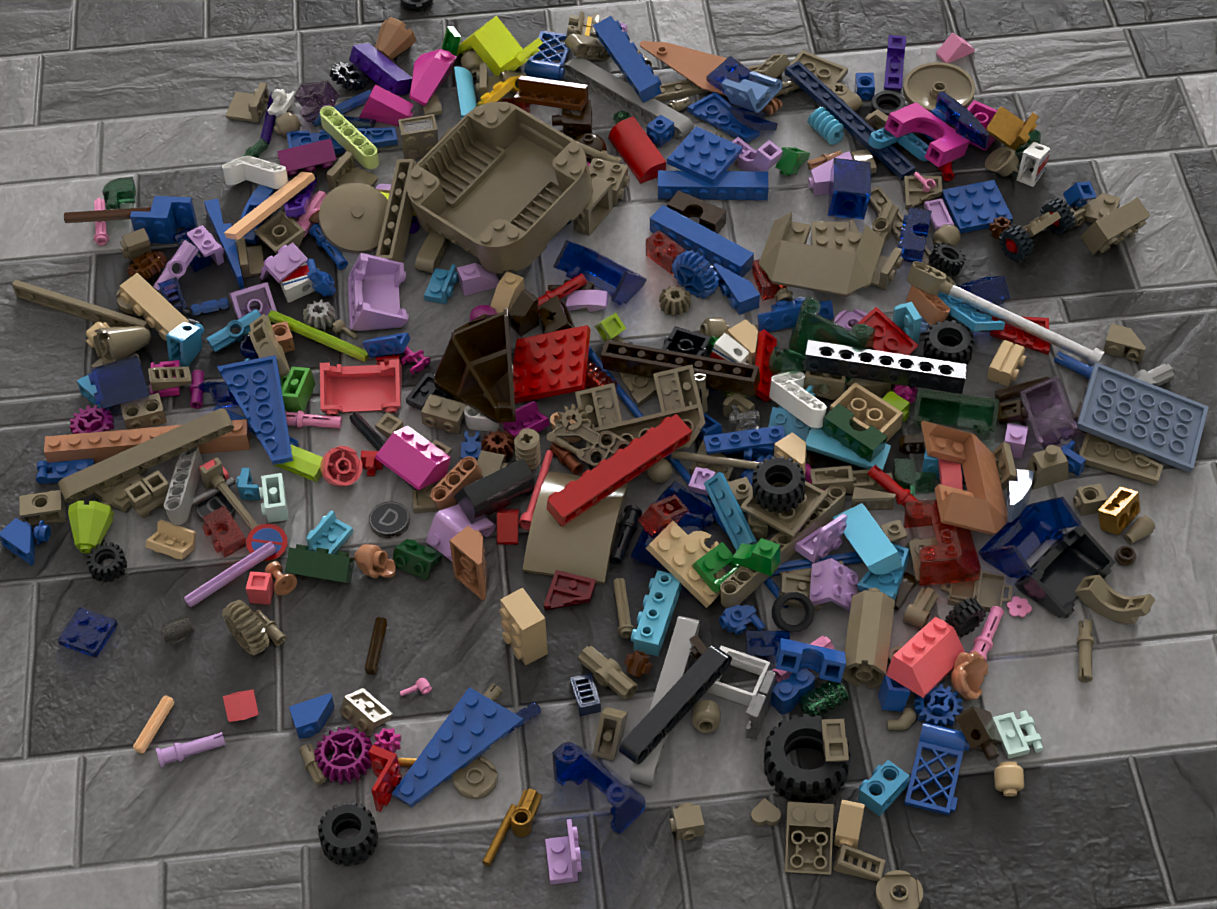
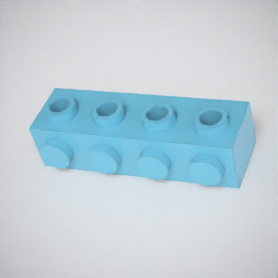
M657 570L655 578L650 580V593L644 597V610L639 612L637 617L638 627L633 629L631 634V641L634 642V651L638 650L659 657L682 589V584L671 573Z

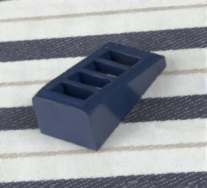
M591 673L571 677L570 683L579 715L585 716L601 712V703ZM588 681V683L576 685V683ZM590 687V689L578 691V689ZM589 693L592 694V695L580 697V695L589 694ZM593 699V701L582 703V701Z

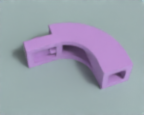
M739 137L732 141L743 147L742 153L736 160L738 161L737 166L744 171H767L781 159L783 150L770 140L757 149V151Z

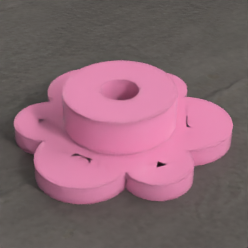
M1014 596L1012 601L1007 603L1009 614L1013 617L1019 615V617L1023 618L1032 611L1031 605L1028 604V600L1025 598L1021 599L1018 596Z

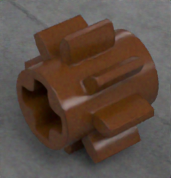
M1005 217L994 218L993 223H990L989 231H992L991 236L999 240L1000 233L1011 227V220Z
M635 650L632 654H627L624 664L628 667L627 672L636 677H642V674L645 673L649 674L653 665L650 663V656L638 650Z

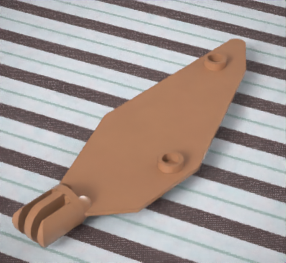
M640 42L641 48L703 90L725 95V90L721 84L725 79L740 83L743 79L754 80L749 74L752 70L739 61L667 42ZM773 97L762 110L771 116L783 104L776 97Z

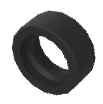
M881 91L872 98L871 113L878 109L889 116L890 113L904 108L905 100L899 93L894 91ZM882 104H891L896 106L897 109L884 110L878 106Z
M787 592L780 595L774 601L771 609L775 625L788 633L801 632L807 629L814 618V606L811 600L805 594L799 592ZM788 600L799 601L805 609L804 619L796 625L787 624L781 617L782 605Z

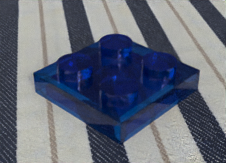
M731 56L707 75V81L723 93L725 90L721 83L725 79L740 83L743 79L753 81L754 78L750 77L749 73L752 72L750 69Z
M79 607L58 638L59 645L97 658L117 627V620Z

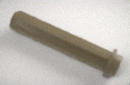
M616 578L614 580V590L620 626L617 631L622 638H630L634 626L631 625L625 580L623 578Z

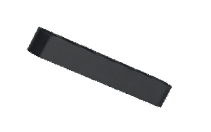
M714 645L710 646L622 741L619 753L635 764H641L731 664L732 656Z

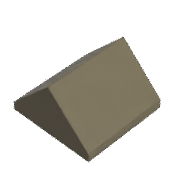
M284 210L254 231L276 254H278V250L282 246H288L292 242L299 248L306 233L295 220L286 216Z

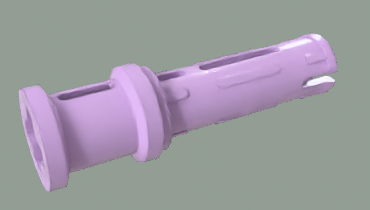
M222 732L188 743L180 744L176 742L174 746L164 749L156 748L160 767L162 768L167 763L177 760L182 762L185 760L184 757L226 745Z

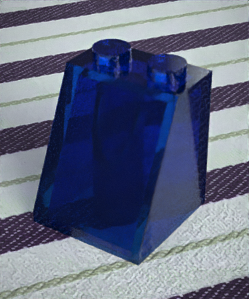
M834 158L830 174L828 216L864 220L871 196V162Z
M137 355L91 368V373L88 374L91 386L95 385L97 393H93L96 405L100 404L101 408L149 396Z

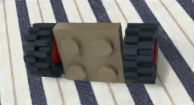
M1055 198L1042 206L1040 210L1042 215L1029 222L1030 224L1027 226L1012 225L1000 233L999 244L1003 246L1001 249L1002 251L1005 250L1004 254L1006 256L1009 255V259L1019 262L1034 250V244L1031 243L1033 240L1030 237L1045 228H1050L1052 233L1055 232V234L1060 235L1073 227L1075 224L1074 220L1076 219L1073 216L1074 211L1070 210L1072 209L1071 206L1068 207V203L1066 201L1063 202V199Z

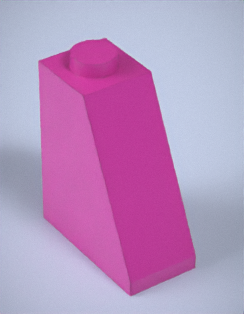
M375 85L359 118L375 119L376 122L399 126L398 120L412 117L414 112L411 109L414 104Z

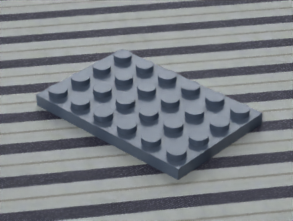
M1095 363L1075 428L1191 473L1194 468L1209 407L1102 364Z

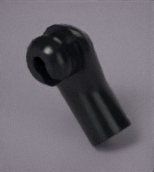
M183 308L181 310V314L190 324L195 325L199 323L202 325V322L193 319L190 308Z

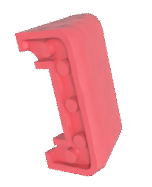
M399 359L389 360L387 366L382 362L380 365L342 367L341 364H337L336 368V366H330V362L320 363V409L326 413V416H337L338 413L369 411H385V413L393 414L401 409L402 366Z

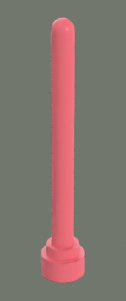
M547 450L527 512H524L520 517L519 526L522 529L530 530L537 499L554 455L552 450Z

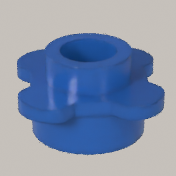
M43 520L39 522V526H35L33 536L37 538V544L39 545L43 541L47 542L51 535V527L44 525Z

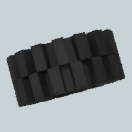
M945 242L935 245L929 256V263H932L931 267H936L935 269L946 273L947 276H950V274L955 276L961 271L966 257H964V253H961L962 250L956 249L955 245L952 247L951 244L948 243L946 245Z
M103 542L101 547L99 544L96 545L97 549L92 547L90 549L91 553L87 554L88 559H86V563L93 578H96L97 581L102 579L103 582H107V579H110L112 582L114 581L113 577L116 576L118 579L121 577L120 573H125L124 568L127 569V561L119 545L116 544L114 546L112 542L107 545L106 542ZM105 559H114V561L107 566L99 565V563Z
M967 598L964 602H959L958 606L955 605L953 611H949L945 622L954 627L958 637H963L964 634L968 635L970 631L973 632L974 628L978 627L980 622H983L984 617H986V611L974 598Z

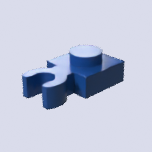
M465 431V442H461V460L471 456L478 461L482 450V442H479V431H476L474 437L468 436V431Z

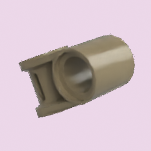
M836 83L832 85L831 91L854 112L863 106L861 98L844 84Z

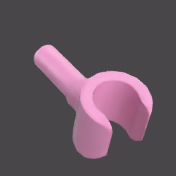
M914 173V176L923 184L925 192L930 190V187L927 185H930L932 188L935 187L936 184L933 179L926 180L919 173Z
M420 678L417 680L416 685L400 691L402 697L420 690L425 695L432 690V687L425 678Z

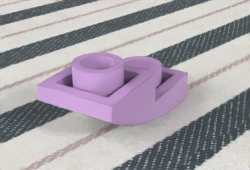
M601 290L573 291L567 295L566 306L569 311L587 308L589 312L607 309L608 292Z

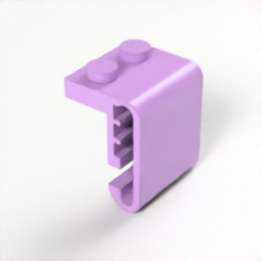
M458 504L436 513L426 543L452 561L450 539L467 526H470L474 531L478 530L482 536L489 537L494 532L496 524L486 517L471 524Z

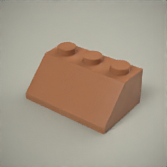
M467 526L449 540L454 577L484 601L486 599L487 586L484 538L478 530L474 531L470 526Z

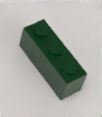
M296 544V548L289 547L286 573L351 583L355 559L354 557H349L348 552L337 551L336 554H330L329 549L318 547L316 551L308 550L309 546Z

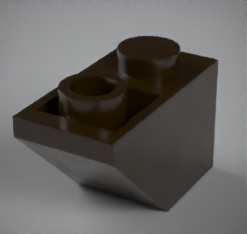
M526 289L521 291L508 312L509 325L520 336H523L539 325L538 299Z

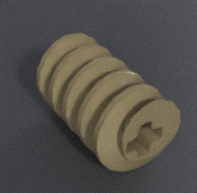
M533 429L521 430L514 439L516 462L524 459L532 471L541 463L540 437Z

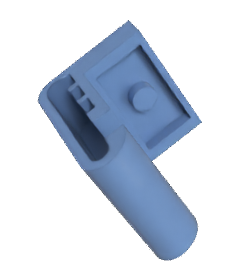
M754 71L749 73L750 77L754 78L753 81L743 79L740 83L725 79L721 83L725 90L724 93L731 104L759 113L783 86L781 80Z

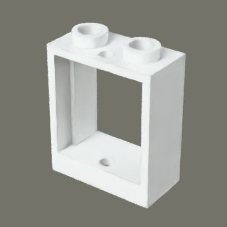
M721 646L720 649L732 656L731 666L760 675L753 693L719 682L721 676L707 692L749 706L752 696L759 694L766 673L770 671V662Z

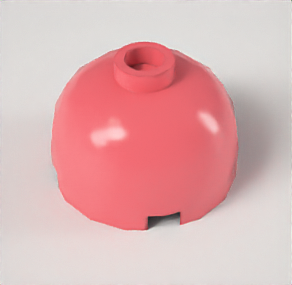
M338 446L330 449L323 456L320 470L327 483L336 487H345L353 484L360 478L362 461L361 459L359 460L354 449L348 446Z

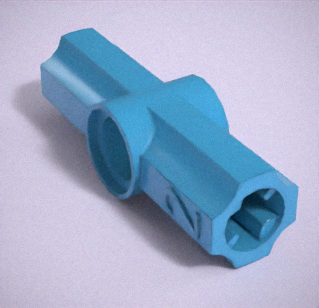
M255 309L242 318L229 322L225 328L206 338L212 350L217 353L232 343L244 339V336L248 335V332L251 331L249 324L261 316L259 311ZM239 328L241 332L239 334H232L231 330Z

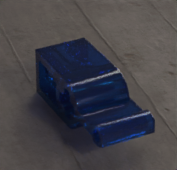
M191 228L173 235L179 247L184 240L194 245L187 236V232L191 231ZM199 250L189 263L194 272L212 265L210 255L204 257Z

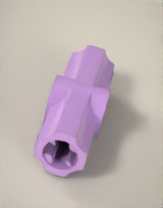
M184 240L173 258L167 262L164 271L153 288L168 296L179 278L185 274L187 266L199 249ZM175 263L180 267L178 273H173L172 266Z

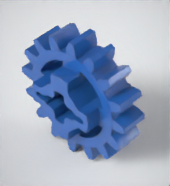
M940 683L939 687H934L924 698L917 695L914 706L915 713L919 714L918 720H925L926 723L941 725L942 727H946V724H949L951 727L954 726L956 721L954 717L962 713L963 706H961L962 699L957 698L958 692L951 693L950 686L944 689L943 684ZM950 705L953 707L952 712H950Z

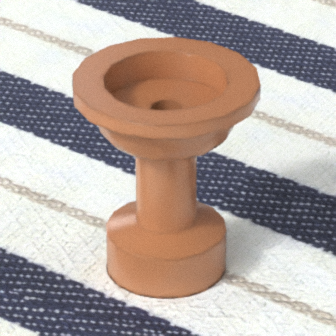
M273 561L266 566L265 573H271L272 578L276 579L274 592L281 596L287 595L296 587L297 579L292 574L283 575L281 564Z

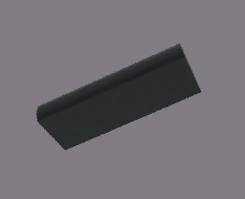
M521 459L463 487L454 497L471 524L531 495L535 486L534 477L524 459Z

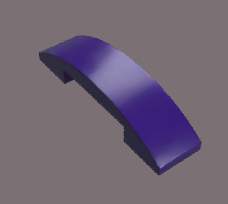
M889 35L884 90L902 91L906 36Z

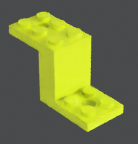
M496 15L459 44L457 55L460 53L464 55L465 52L473 48L483 62L487 63V67L494 76H500L501 72L505 70L515 71L526 63L530 57L540 51L538 47L543 42L540 38H537L522 49Z

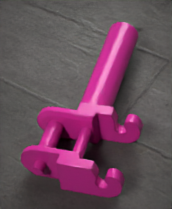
M406 346L403 352L406 356L401 359L403 365L406 363L405 360L408 363L416 362V365L410 369L412 375L415 373L414 370L417 373L422 371L424 366L428 365L431 361L429 357L423 355V350L414 353L408 346Z

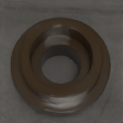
M1121 546L1115 552V560L1121 565L1130 566L1136 561L1135 550L1130 546Z

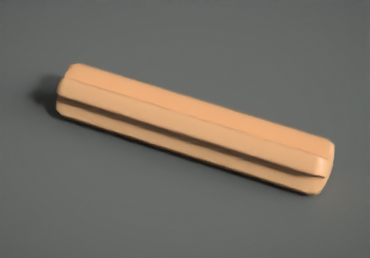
M163 696L133 745L136 752L143 754L174 705L173 698Z

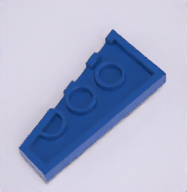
M716 92L688 106L687 112L735 138L739 137L745 143L760 136V130Z

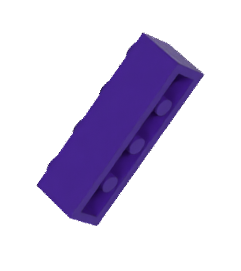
M371 44L353 45L349 59L351 63L356 65L383 89L395 95L409 94L412 83L411 76Z

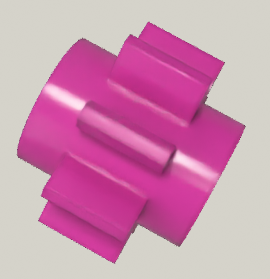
M895 384V388H893L895 394L907 400L910 404L917 397L915 395L918 392L916 387Z
M382 728L379 734H375V746L392 753L401 749L399 743L402 741L401 735H395L394 728L391 730Z

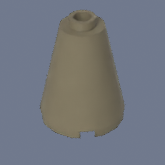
M144 326L99 328L95 330L97 335L93 336L98 357H103L105 361L102 363L107 367L118 363L148 345L151 339L149 330Z

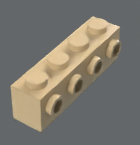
M138 273L120 285V298L126 304L129 303L138 316L141 315L145 318L151 328H155L162 339L167 340L166 335L182 322L189 323L177 309Z

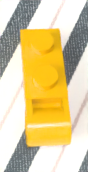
M512 76L503 83L498 82L493 86L494 90L480 97L481 101L477 103V106L497 102L507 92H518L520 76ZM516 80L518 82V88H516L515 86Z

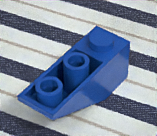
M716 263L713 264V269L717 272L716 276L719 278L718 283L721 293L728 298L731 308L735 309L738 315L759 308L760 294L750 281Z

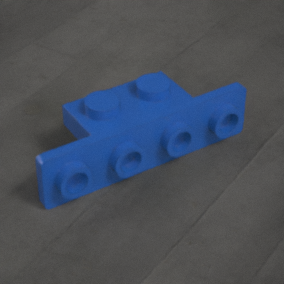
M797 297L794 301L789 302L785 300L778 301L776 304L771 305V312L757 315L759 332L763 329L770 332L833 319L832 301L825 300L812 303L806 297Z
M780 425L704 436V444L707 454L724 452L725 455L744 452L745 449L771 446L786 437L783 426Z

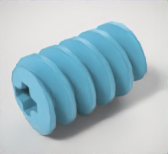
M819 107L809 116L808 124L829 144L835 145L844 137L843 124L839 123L824 107Z

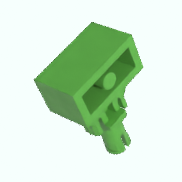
M291 367L289 374L280 378L284 406L287 412H304L316 383L310 368Z

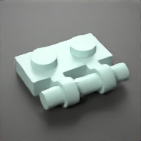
M1026 710L1019 713L1021 719H1016L1014 712L993 717L1001 735V745L1007 759L1029 754V745L1033 746L1036 753L1044 749L1041 744L1042 738L1034 728L1035 722L1032 717H1029ZM1022 728L1026 730L1027 736L1023 735Z

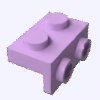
M203 225L187 232L188 238L204 257L210 255L217 265L224 263V250L222 246L215 241L213 235Z

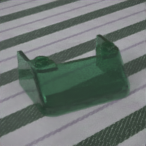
M918 389L913 421H917V425H921L922 421H927L930 423L978 429L977 433L989 435L990 431L995 432L999 399Z

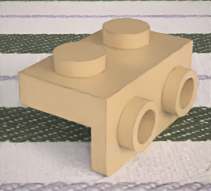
M160 520L157 524V532L146 540V548L152 549L157 553L172 556L174 559L182 560L195 550L196 532Z

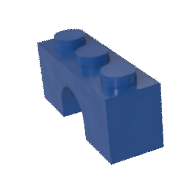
M784 638L780 639L776 654V669L798 673L799 668H809L816 671L820 679L841 683L846 665L845 652Z

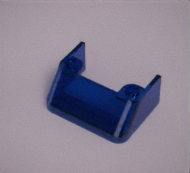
M569 240L565 241L553 266L555 269L566 272V277L570 279L582 273L587 281L594 283L596 288L607 291L609 296L612 297L611 301L618 305H622V303L627 304L647 281V278L610 258Z
M1063 496L1027 505L1015 520L1007 522L978 553L984 561L1010 578L1015 577L1017 579L1021 576L1031 575L1033 570L1026 560L1046 540H1058L1064 535L1063 531L1066 528L1076 527L1082 523Z

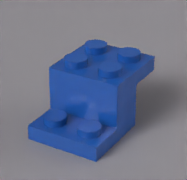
M154 196L150 212L132 211L130 215L134 231L144 228L150 243L174 244L178 228L195 229L198 224L191 197Z

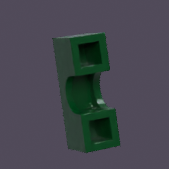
M838 403L824 417L821 430L839 441L844 447L851 449L859 457L871 463L885 448L888 436L872 425L865 431L854 430L851 426L855 414Z

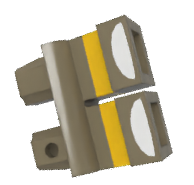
M580 11L579 16L570 14L566 37L570 34H580L597 38L593 25L600 21L601 14L594 13L593 17L585 16L582 11Z

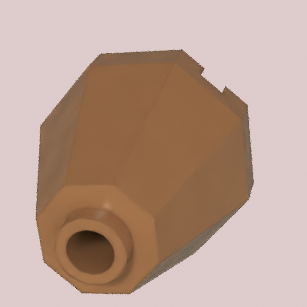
M393 17L388 18V20L386 19L382 23L375 46L389 60H392L416 42L414 32L410 28L408 30L405 29L406 24Z

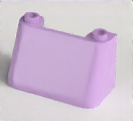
M360 253L348 278L350 330L359 332L401 328L407 324L409 315L405 309H400L399 285L406 278L404 263Z

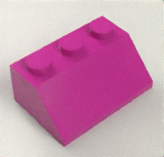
M409 426L393 432L375 456L378 461L417 490L444 478L447 475L451 459L450 456Z

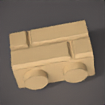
M1004 340L989 366L988 380L996 383L999 382V384L1007 387L1012 380L1016 381L1020 371L1018 368L1019 366H1024L1027 358L1024 355L1025 348Z

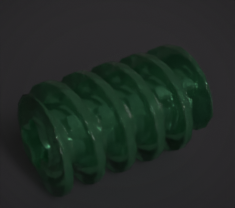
M828 680V683L824 682L821 684V687L818 686L814 688V691H809L807 695H802L799 699V704L804 714H809V717H813V714L814 716H821L820 710L827 714V706L834 710L835 703L839 706L843 704L841 697L846 702L850 700V697L842 682L838 683Z

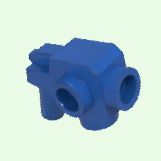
M308 259L309 272L307 277L313 282L314 290L317 293H321L323 297L332 296L336 291L333 278L326 272L318 270L313 259Z
M736 605L726 608L719 617L721 627L723 629L726 628L730 633L735 632V635L744 633L747 630V624L751 622L758 631L765 628V624L755 614L756 609L753 605Z

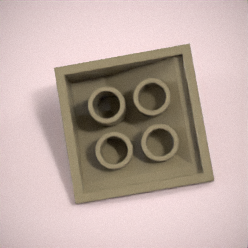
M805 481L803 501L801 504L798 503L797 508H791L789 512L784 510L782 513H777V511L772 513L768 512L767 508L765 510L762 509L761 504L755 502L753 492L740 506V509L793 538L826 498L827 492ZM774 482L770 485L774 487H784L787 484L783 482Z

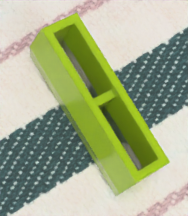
M291 445L293 461L274 465L317 483L322 475L320 463L323 457Z

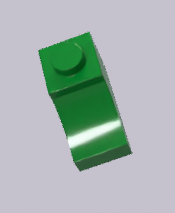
M782 147L783 153L775 168L779 169L780 173L786 176L797 174L801 165L809 159L810 153L796 147Z
M763 538L753 545L741 543L733 556V563L772 576L780 563V544Z

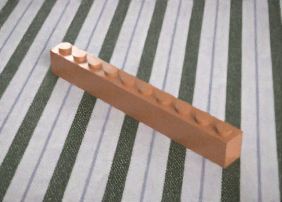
M247 419L231 420L234 429L225 435L198 446L200 454L250 450V430ZM181 425L45 437L44 454L48 463L94 459V462L98 463Z

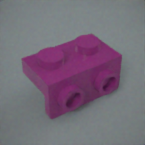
M534 401L515 410L516 422L502 423L504 431L507 430L508 434H512L514 439L523 429L529 428L540 432L550 425L548 417L539 412L537 403Z

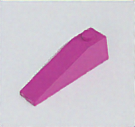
M443 49L421 54L413 65L409 98L426 106L450 75L457 56Z

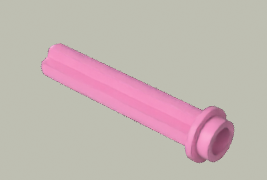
M97 198L94 201V209L106 210L105 200ZM106 221L95 222L96 234L94 235V241L98 245H105L109 241Z

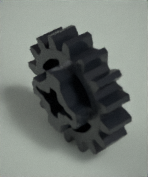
M340 62L339 64L335 63L332 65L329 75L332 77V81H337V85L341 84V87L349 88V90L352 88L358 90V88L363 89L368 80V76L359 68H356V65H349L347 62L346 64Z

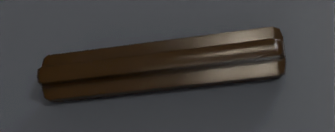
M1046 376L995 391V398L1000 402L1050 388L1051 380Z
M377 617L375 619L364 668L366 674L374 675L377 672L387 627V619L384 617Z

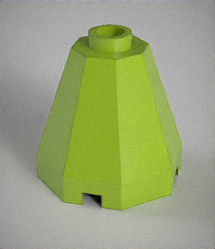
M77 501L69 505L68 515L74 543L80 552L91 553L90 549L92 547L97 549L96 545L101 544L113 522L114 512L111 511L112 508L97 501H89V505H84V501Z

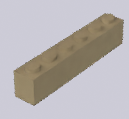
M397 159L378 243L377 257L403 263L414 212L406 188L408 176L417 164L414 159Z

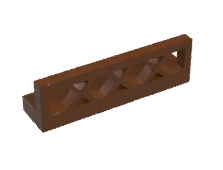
M520 76L519 91L514 96V101L582 111L589 101L588 85Z

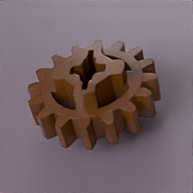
M160 250L157 252L153 251L152 253L145 252L142 256L133 260V264L129 265L130 268L127 269V273L130 278L138 273L142 278L148 280L161 272L160 268L165 267L167 258Z

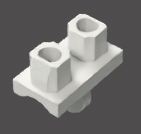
M283 89L274 90L272 93L274 101L268 109L269 115H275L277 118L287 113V111L294 110L296 107L294 102L297 97L296 92L292 91V93L288 94Z

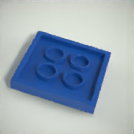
M696 126L667 158V164L714 185L742 153L743 147Z
M995 180L942 190L941 196L960 234L987 229L990 223H993L994 218L997 219L998 217H1005L1011 220V224L1013 222V217Z

